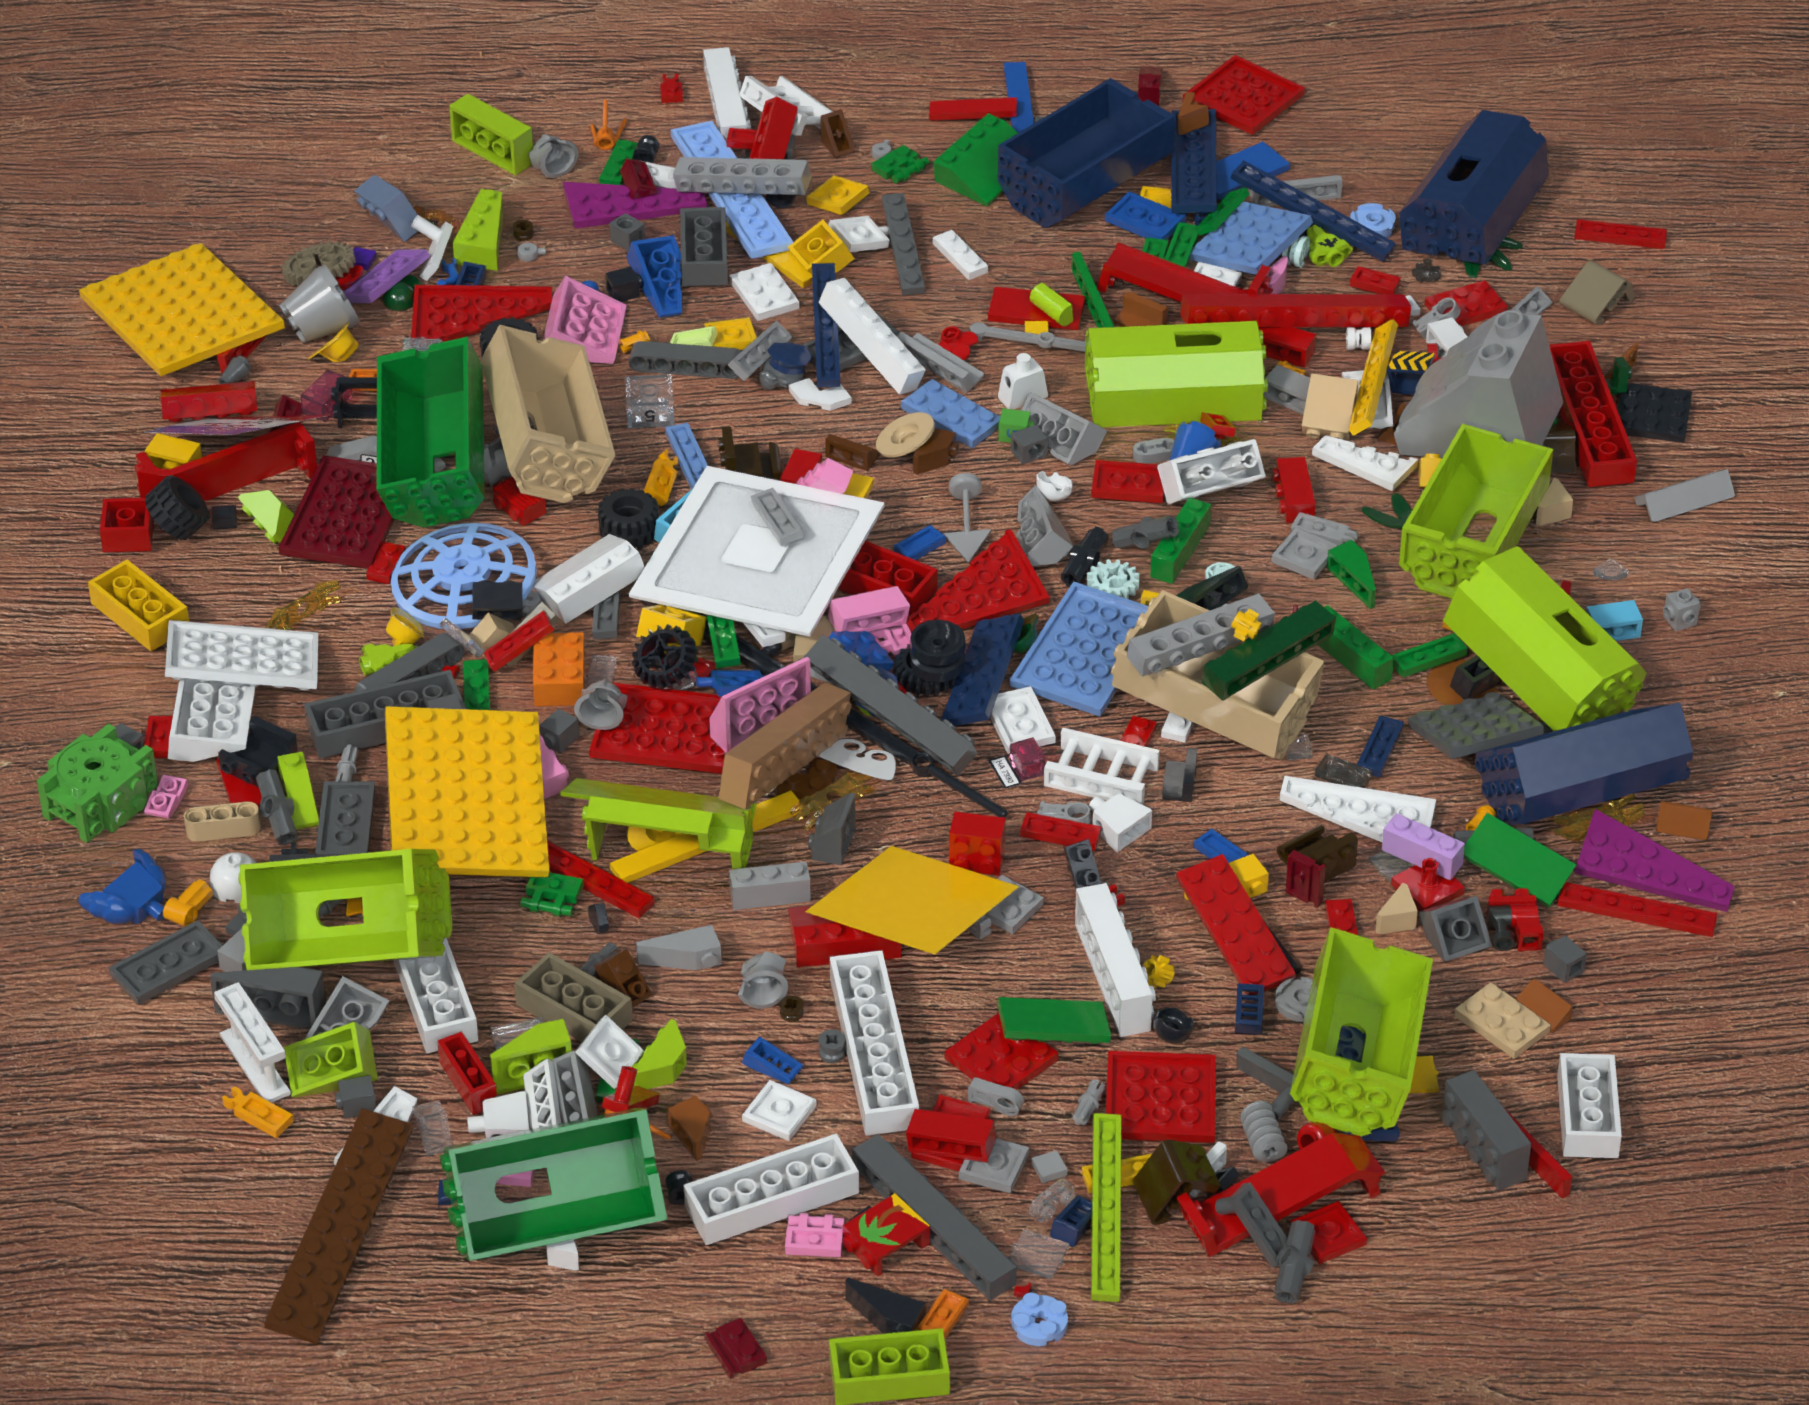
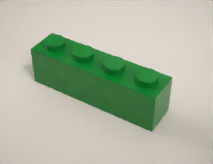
M1188 498L1175 518L1179 523V533L1176 537L1161 540L1151 555V578L1170 584L1174 583L1210 527L1211 504Z
M1329 605L1324 606L1325 609L1336 617L1333 635L1317 645L1373 690L1392 680L1394 657Z

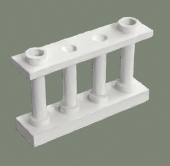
M746 76L739 94L740 97L761 112L763 111L765 101L776 96L797 106L798 111L791 132L795 136L802 135L805 125H815L821 130V115L833 112L783 76H779L776 86H766L753 76Z
M1062 728L1061 749L1064 751L1058 763L1047 761L1044 767V786L1093 798L1099 796L1106 801L1116 794H1122L1143 805L1145 784L1141 782L1147 769L1158 771L1160 750ZM1074 752L1088 755L1083 769L1068 766ZM1098 758L1112 761L1107 775L1093 772ZM1122 764L1137 767L1131 780L1117 777Z
M237 982L215 991V1000L231 1024V1028L220 1032V1037L260 1097L272 1103L291 1095L290 1090L276 1071L274 1064L286 1058L285 1050L240 983Z

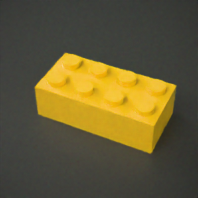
M128 559L88 581L91 604L149 651H153L167 643L169 620L189 622L187 606Z

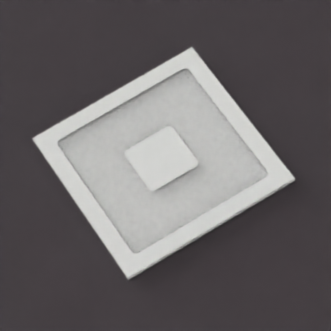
M706 466L631 589L629 598L810 637L885 507V503ZM774 488L802 529L803 538L781 546L752 504L751 495Z

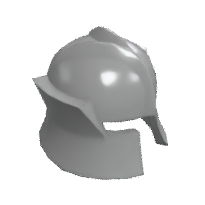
M546 134L541 136L534 144L533 150L529 152L530 161L534 168L541 169L542 173L549 178L561 177L571 171L579 155L576 145L571 141L561 140L557 136Z
M500 436L484 445V483L489 482L490 487L502 478L512 477L508 469Z
M605 678L604 680L594 682L586 689H582V697L577 700L574 707L575 714L580 722L598 730L613 729L621 723L627 695L622 694L615 684Z
M764 951L762 954H757L745 961L741 970L744 982H742L738 993L740 1000L744 1004L757 1009L772 1007L780 1003L788 991V982L784 977L786 960L777 954Z

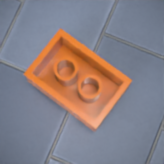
M584 632L550 633L534 644V707L575 705L577 700L582 697V689H585Z

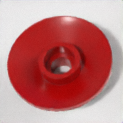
M354 265L353 268L349 269V273H342L343 277H335L342 291L346 290L364 273L362 266Z

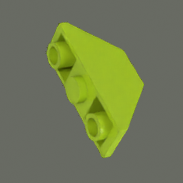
M270 490L240 494L238 498L244 504L241 507L244 512L251 518L255 517L253 522L261 530H267L265 536L272 543L275 544L277 541L281 543L294 516L289 507Z
M670 1019L667 1025L659 1030L652 1045L646 1047L640 1061L633 1064L632 1067L638 1070L634 1086L651 1089L673 1084L687 1066L686 1046L675 1020Z

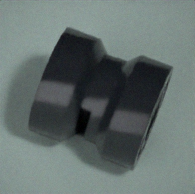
M650 135L640 137L633 153L634 160L653 163L660 147L658 140Z

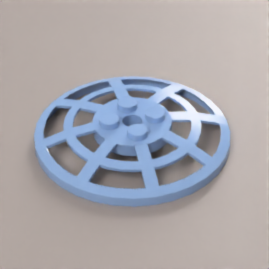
M484 523L448 526L421 537L402 553L391 576L393 597L400 609L410 614L423 625L440 629H457L455 626L459 629L476 627L481 620H472V615L457 616L458 604L472 603V594L460 596V592L471 590L473 582L487 580L491 571L496 570L503 572L495 582L507 581L511 573L525 576L522 582V600L524 601L536 580L537 567L534 553L522 537L500 526ZM477 531L493 532L508 538L499 540L491 535L477 533ZM464 538L460 545L447 547L443 544L450 540ZM474 538L484 539L492 543L483 548L472 545ZM425 544L428 545L419 553L413 564L402 566L416 550ZM520 544L527 554L528 568L513 565L512 554L508 546ZM432 549L440 553L434 561L422 562ZM500 549L505 556V563L491 561L489 554ZM432 569L434 577L423 585L419 578V571ZM411 572L412 581L417 591L406 600L399 589L398 575ZM439 585L449 590L450 595H440L431 590ZM424 596L434 602L448 604L447 616L429 614L417 609L414 605Z

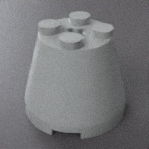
M325 264L317 267L279 304L283 314L290 316L287 321L293 331L299 330L296 334L302 344L337 333L348 322L350 324L347 329L355 327L360 322L349 300Z

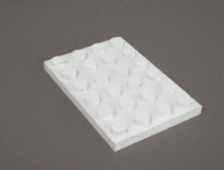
M169 620L165 677H171L176 680L184 678L196 679L201 682L209 680L221 681L226 684L247 683L250 686L272 685L275 688L296 687L300 690L317 689L318 633Z

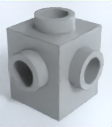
M1688 588L1667 594L1665 606L1663 607V617L1675 632L1696 626L1699 610L1701 609L1700 601Z

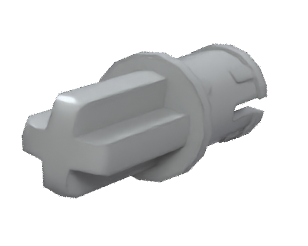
M348 744L343 750L341 761L337 764L338 773L335 782L351 781L353 774L357 771L356 760L359 751L352 744Z
M1091 1080L1085 1094L1079 1097V1105L1072 1116L1076 1125H1086L1092 1113L1099 1108V1100L1106 1090L1103 1082L1099 1089H1096L1100 1080Z

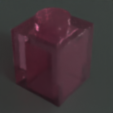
M1034 737L1010 744V763L1021 781L1044 775L1045 755Z

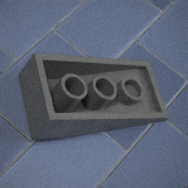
M301 967L216 972L210 975L214 1009L217 1014L225 1015L215 1000L214 992L237 982L240 983L265 1022L311 1029L326 1004L322 971Z

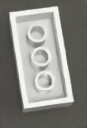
M1560 1053L1557 1079L1563 1157L1618 1158L1622 1135L1615 1055Z

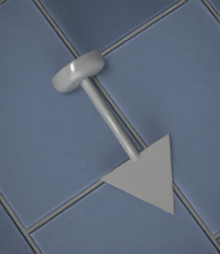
M962 473L951 478L949 481V491L956 499L963 500L964 531L943 533V535L946 536L947 540L969 564L992 530L970 531L969 500L974 499L981 493L982 482L974 474Z

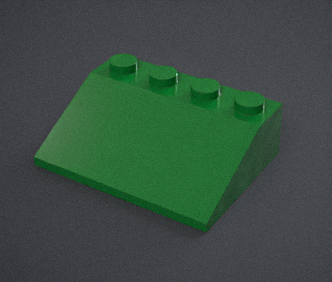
M988 113L933 161L935 182L986 207L989 206L1003 193L998 183V145L1018 134V132L1006 121Z

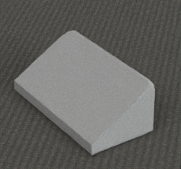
M1537 286L1511 310L1519 311L1522 314L1540 315L1553 302Z

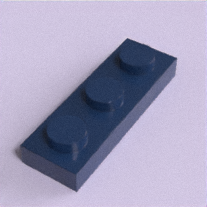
M1379 716L1357 763V772L1381 778L1403 731L1404 721Z

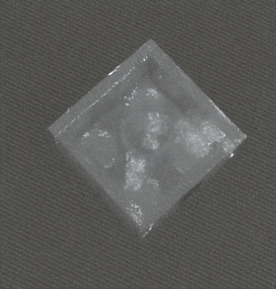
M672 374L625 376L627 428L675 425Z

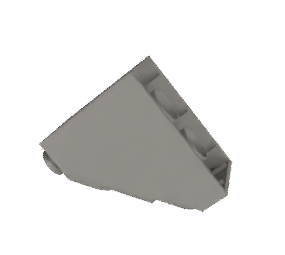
M1516 310L1504 311L1479 325L1469 337L1449 348L1447 355L1433 363L1420 378L1412 400L1408 403L1399 419L1394 436L1400 455L1422 457L1426 456V454H1440V458H1443L1462 423L1501 434L1506 442H1512L1516 438L1542 446L1563 404L1542 315L1522 314Z

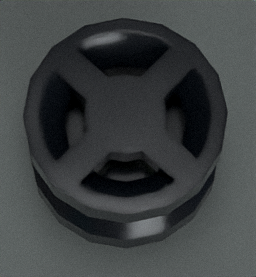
M677 1170L666 1177L665 1183L669 1190L668 1198L671 1203L684 1205V1184L693 1182L690 1172Z

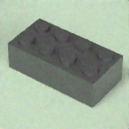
M725 207L680 208L682 286L728 285Z
M1472 1070L1446 1080L1445 1092L1443 1093V1110L1441 1112L1442 1121L1454 1132L1458 1143L1467 1149L1471 1160L1475 1164L1477 1163L1483 1170L1486 1180L1492 1182L1498 1191L1527 1180L1531 1142L1476 1071Z

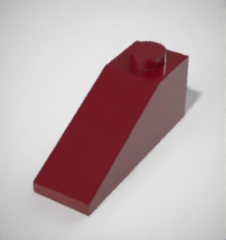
M1141 66L1138 81V97L1142 102L1148 99L1159 106L1162 67Z

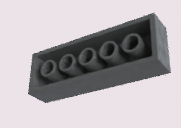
M446 670L305 703L304 709L306 726L320 759L343 753L344 748L348 744L362 749L386 743V706L427 708L426 701L454 693L459 702H463L451 670Z

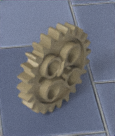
M331 241L326 244L320 242L318 246L311 244L308 249L303 247V251H295V256H288L289 260H285V265H282V272L287 283H291L292 286H299L317 268L316 257H319L321 266L326 265L334 278L343 277L342 273H349V269L353 268V264L356 263L353 248L351 249L350 245L346 246L345 242L342 244L339 241L334 244Z

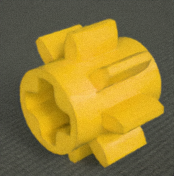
M1248 609L1245 613L1239 611L1231 624V628L1235 629L1233 636L1243 642L1248 637L1254 639L1262 626V623L1258 621L1259 614L1251 609Z
M1152 955L1151 959L1144 962L1142 967L1146 968L1149 986L1165 988V985L1173 980L1174 966L1168 964L1169 958L1162 955L1159 957Z

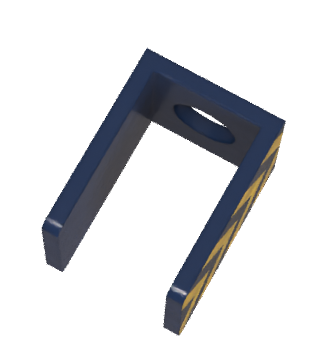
M1396 351L1387 367L1391 393L1414 395L1420 378L1435 358L1434 353Z

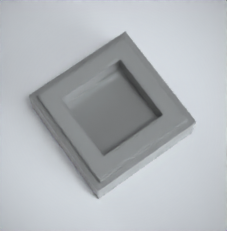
M1057 1150L1032 1158L1031 1164L1042 1183L1068 1175V1169Z

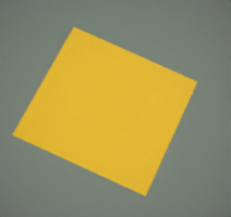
M890 846L805 912L935 955L1020 886Z

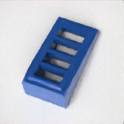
M760 1036L745 1052L742 1064L788 1085L804 1066ZM777 1063L782 1064L779 1068L775 1066ZM787 1067L792 1069L788 1074L784 1072Z

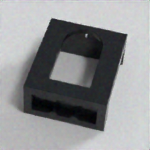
M337 377L336 387L331 388V399L336 401V405L333 406V418L338 419V428L342 429L343 419H377V405L350 404L342 396L348 389H377V377Z

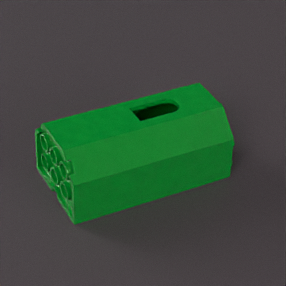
M468 337L429 345V349L426 351H419L413 348L377 356V491L393 519L423 528L470 518L484 500L483 365ZM456 454V469L435 473V458Z
M634 1108L443 1147L444 1154L440 1155L442 1170L446 1172L447 1180L442 1181L445 1197L450 1198L452 1207L448 1208L450 1224L456 1226L458 1237H455L459 1254L464 1255V1258L469 1261L667 1220L659 1173L655 1163V1152L647 1110L643 1108ZM546 1168L551 1191L550 1195L511 1203L502 1202L497 1198L495 1185L501 1177Z

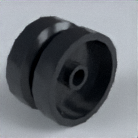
M929 620L919 624L912 631L910 637V664L912 671L918 677L931 682H946L958 677L963 672L965 666V635L958 625L946 620Z

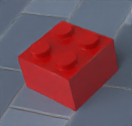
M146 498L103 499L100 522L103 552H142L152 550L154 519L146 507Z
M954 811L949 832V864L980 874L1000 876L1005 856L1006 818Z

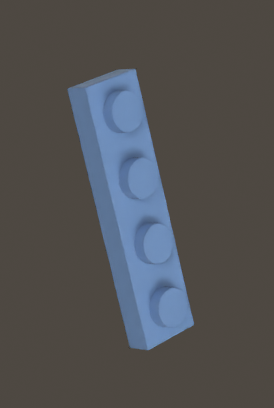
M688 422L665 427V435L675 456L678 458V463L690 488L693 489L708 464Z

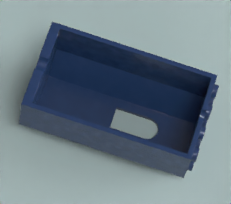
M1109 78L999 144L998 183L1014 210L1043 228H1047L1062 221L1172 153L1174 150L1175 115L1148 99L1142 102L1138 97V93Z
M1488 110L1480 111L1473 119L1462 126L1400 210L1402 250L1438 256L1440 252H1446L1451 259L1486 265L1549 176L1546 138L1540 132L1537 134L1529 126L1530 122L1524 116ZM1466 168L1474 169L1467 179L1457 181Z
M1681 702L1638 708L1476 752L1475 766L1481 774L1483 782L1481 785L1482 793L1487 798L1489 805L1494 809L1499 820L1508 825H1520L1688 779L1690 777V769L1687 767V761L1692 760L1693 749Z

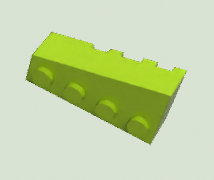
M480 189L453 241L454 258L457 260V265H463L465 261L486 265V269L498 271L499 248L501 245L504 216L502 192Z

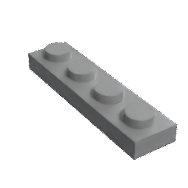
M776 320L732 359L728 366L745 381L770 359L767 349L773 343H786L792 336Z

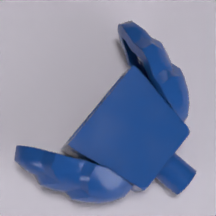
M140 848L134 849L133 857L135 863L103 889V892L82 893L79 896L78 903L91 915L104 919L111 924H124L130 921L137 924L141 923L149 915L157 921H161L164 918V906L162 903L163 893L166 888L164 870L157 865L154 857Z

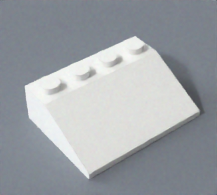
M609 534L536 579L532 590L539 594L542 601L566 624L637 580L645 567L640 553L627 540Z
M187 678L179 680L169 736L168 759L195 762L219 756L218 752L221 749L230 753L246 749L255 686H250L247 683L226 684L221 681L211 680L201 682L196 679Z

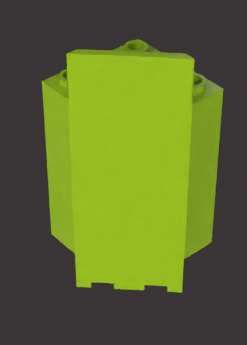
M576 778L560 792L561 796L589 800L588 806L585 805L583 808L582 821H586L584 832L585 835H588L587 849L591 850L592 860L598 859L606 825L609 823L698 835L700 850L730 854L732 870L747 868L754 839L752 822L757 802L747 809H742L722 801L716 796Z

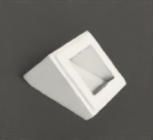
M574 1239L546 1245L548 1265L575 1271L579 1270L578 1252Z

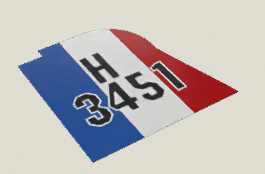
M329 415L213 418L155 428L157 430L147 431L146 433L234 435Z

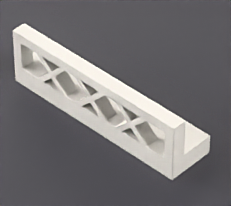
M547 1058L523 1074L530 1130L561 1123L553 1062Z

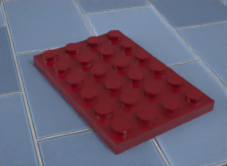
M323 455L279 545V555L369 568L373 564L382 542H385L395 520L377 491V463Z

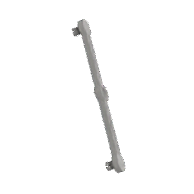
M981 322L973 323L970 326V331L977 335L979 341H982V337L988 336L1038 344L1042 348L1059 347L1085 352V341L1055 337L1050 332H1042L1040 334L989 327Z

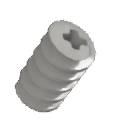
M1263 1100L1253 1102L1245 1107L1241 1112L1240 1120L1253 1156L1261 1162H1273L1281 1159L1287 1153V1145L1284 1143V1137L1281 1135V1129L1278 1127V1121L1275 1119L1272 1105Z

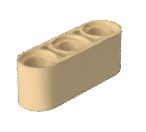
M253 802L193 807L184 813L186 835L192 841L252 836L261 829L259 808Z

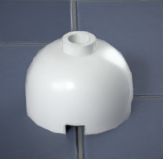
M240 852L222 855L216 860L210 870V888L213 895L223 902L229 899L235 900V903H240L242 898L241 885L238 880L240 865L257 862L249 855Z

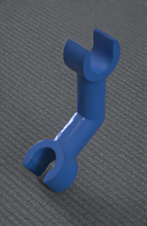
M452 258V264H447L442 260V270L449 273L450 277L446 280L440 279L436 284H456L459 273L455 258Z

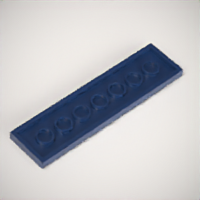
M1208 109V125L1186 134H1179L1178 114L1180 110H1172V114L1175 115L1174 150L1171 160V213L1187 214L1200 212L1207 214L1217 211L1216 109Z

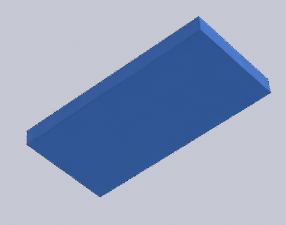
M1260 142L1216 161L1217 199L1225 198L1231 191L1246 188L1231 179L1232 172L1243 160L1272 176L1290 170V163L1265 142Z

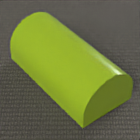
M1042 282L1032 290L1030 301L1062 326L1073 322L1072 304Z

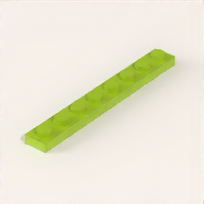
M1094 1113L1091 1300L1119 1302L1121 1115Z

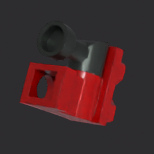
M1518 888L1515 890L1514 896H1505V892L1502 889H1492L1490 896H1488L1486 915L1489 927L1496 930L1493 936L1494 948L1499 951L1511 949L1515 942L1513 934L1508 931V928H1514L1518 951H1541L1544 931L1539 921L1536 895H1530L1528 888ZM1523 937H1533L1535 941L1533 943L1523 942Z

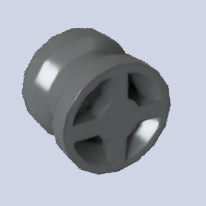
M835 1029L822 1032L818 1039L819 1057L826 1063L842 1061L846 1054L844 1034Z

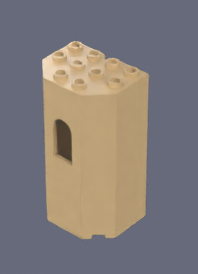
M499 325L480 361L483 365V372L508 469L512 477H514L517 487L523 494L562 503L573 500L574 495L584 491L586 494L596 491L615 457V452L585 346L551 337L539 341L536 339L535 333ZM528 416L532 420L535 430L531 429Z
M1162 590L1157 598L1153 597L1146 613L1140 614L1135 628L1129 629L1124 643L1117 645L1113 655L1116 661L1111 670V675H1113L1112 686L1272 758L1283 759L1304 728L1308 719L1306 716L1318 696L1324 661L1304 652L1223 701L1202 683L1204 667L1210 660L1217 659L1227 650L1234 649L1243 642L1235 643L1224 649L1210 652L1199 658H1194L1142 677L1127 658L1129 639L1209 611Z

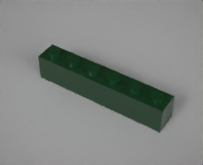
M1316 600L1308 605H1304L1290 616L1283 617L1273 626L1263 629L1254 639L1247 638L1234 649H1229L1217 659L1210 660L1204 667L1202 683L1223 701L1331 637L1334 632L1336 617Z

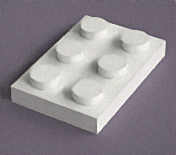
M771 263L729 275L731 285L757 321L799 309L798 299Z
M1031 686L998 694L990 719L1007 754L1055 743L1056 736Z

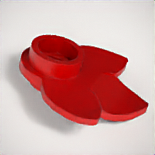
M949 326L942 331L941 342L938 345L965 361L970 356L969 346L976 344L979 340L977 335L971 331L962 332L956 326Z

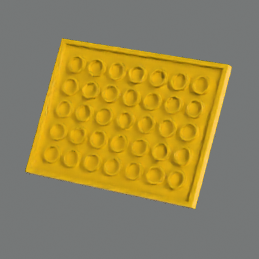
M202 243L193 244L187 249L172 252L166 257L151 260L145 265L130 268L124 273L112 275L103 281L91 283L87 287L79 289L80 297L160 377L285 328L284 320Z
M386 706L385 731L391 851L435 849L439 856L437 863L440 869L445 868L448 874L548 877L549 860L538 712Z

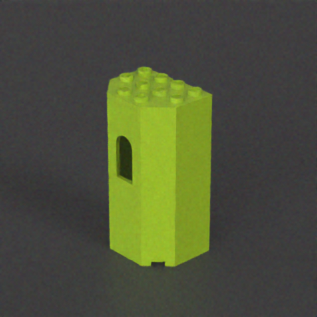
M1257 321L1088 328L1085 337V374L1093 423L1100 427L1181 424L1182 422L1188 424L1191 421L1201 423L1202 412L1224 415L1230 422L1262 420V411L1266 410L1267 407L1266 397L1263 394L1268 391L1267 378H1264L1265 367L1263 359H1266V347L1261 345L1263 344V332L1258 330Z
M1462 423L1402 527L1399 565L1405 572L1409 571L1415 578L1414 583L1419 589L1452 599L1458 585L1465 578L1469 581L1478 572L1476 567L1482 561L1516 547L1549 487L1553 449L1516 438L1512 442H1506L1501 434ZM1480 513L1491 514L1497 519L1485 542L1464 537L1473 518Z
M1519 546L1482 561L1476 567L1478 572L1469 581L1465 578L1458 585L1443 622L1553 731L1612 716L1621 711L1626 712L1635 704L1634 699L1644 685L1642 682L1647 672Z
M403 849L240 865L238 875L242 894L240 908L247 915V922L242 926V936L245 941L243 959L246 970L287 967L308 968L443 956L445 951L443 941L445 938L450 937L453 928L449 875L445 868L440 869L437 863L439 856L436 850ZM362 898L364 924L328 927L321 923L318 911L325 901Z
M1330 927L1315 965L1290 1089V1095L1295 1101H1299L1303 1107V1113L1309 1121L1324 1123L1332 1128L1347 1133L1352 1132L1351 1134L1359 1135L1360 1137L1371 1134L1373 1129L1382 1126L1384 1129L1396 1125L1412 1085L1433 963L1432 958L1390 945L1385 949H1379L1374 945V940ZM1342 1026L1357 1028L1363 1034L1365 1032L1366 1038L1361 1063L1336 1055Z

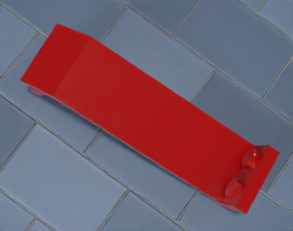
M1119 242L1116 244V248L1107 262L1103 265L1097 287L1098 291L1105 293L1109 286H1114L1117 278H1120L1182 302L1183 294H1271L1273 291L1272 288H1269L1271 277H1268L1270 267L1263 264L1250 284L1249 289L1243 290Z
M299 421L172 469L156 467L145 452L135 454L137 465H134L138 477L137 489L140 493V498H145L166 476L173 475L190 484L203 500L207 501L298 467L301 472L304 471L307 477L312 479L317 468L314 439Z
M1330 1133L1201 1203L1197 1200L1192 1202L1187 1192L1178 1196L1177 1200L1183 1219L1189 1225L1210 1258L1251 1236L1236 1213L1220 1215L1215 1208V1203L1218 1199L1231 1197L1243 1183L1251 1182L1277 1222L1354 1180H1358L1369 1197L1373 1199L1381 1194L1378 1183L1381 1182L1380 1177L1386 1174V1172L1359 1135Z

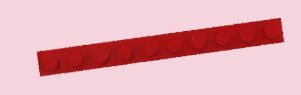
M1183 294L1180 316L1185 324L1257 321L1258 327H1379L1394 319L1398 327H1408L1412 306L1404 294Z

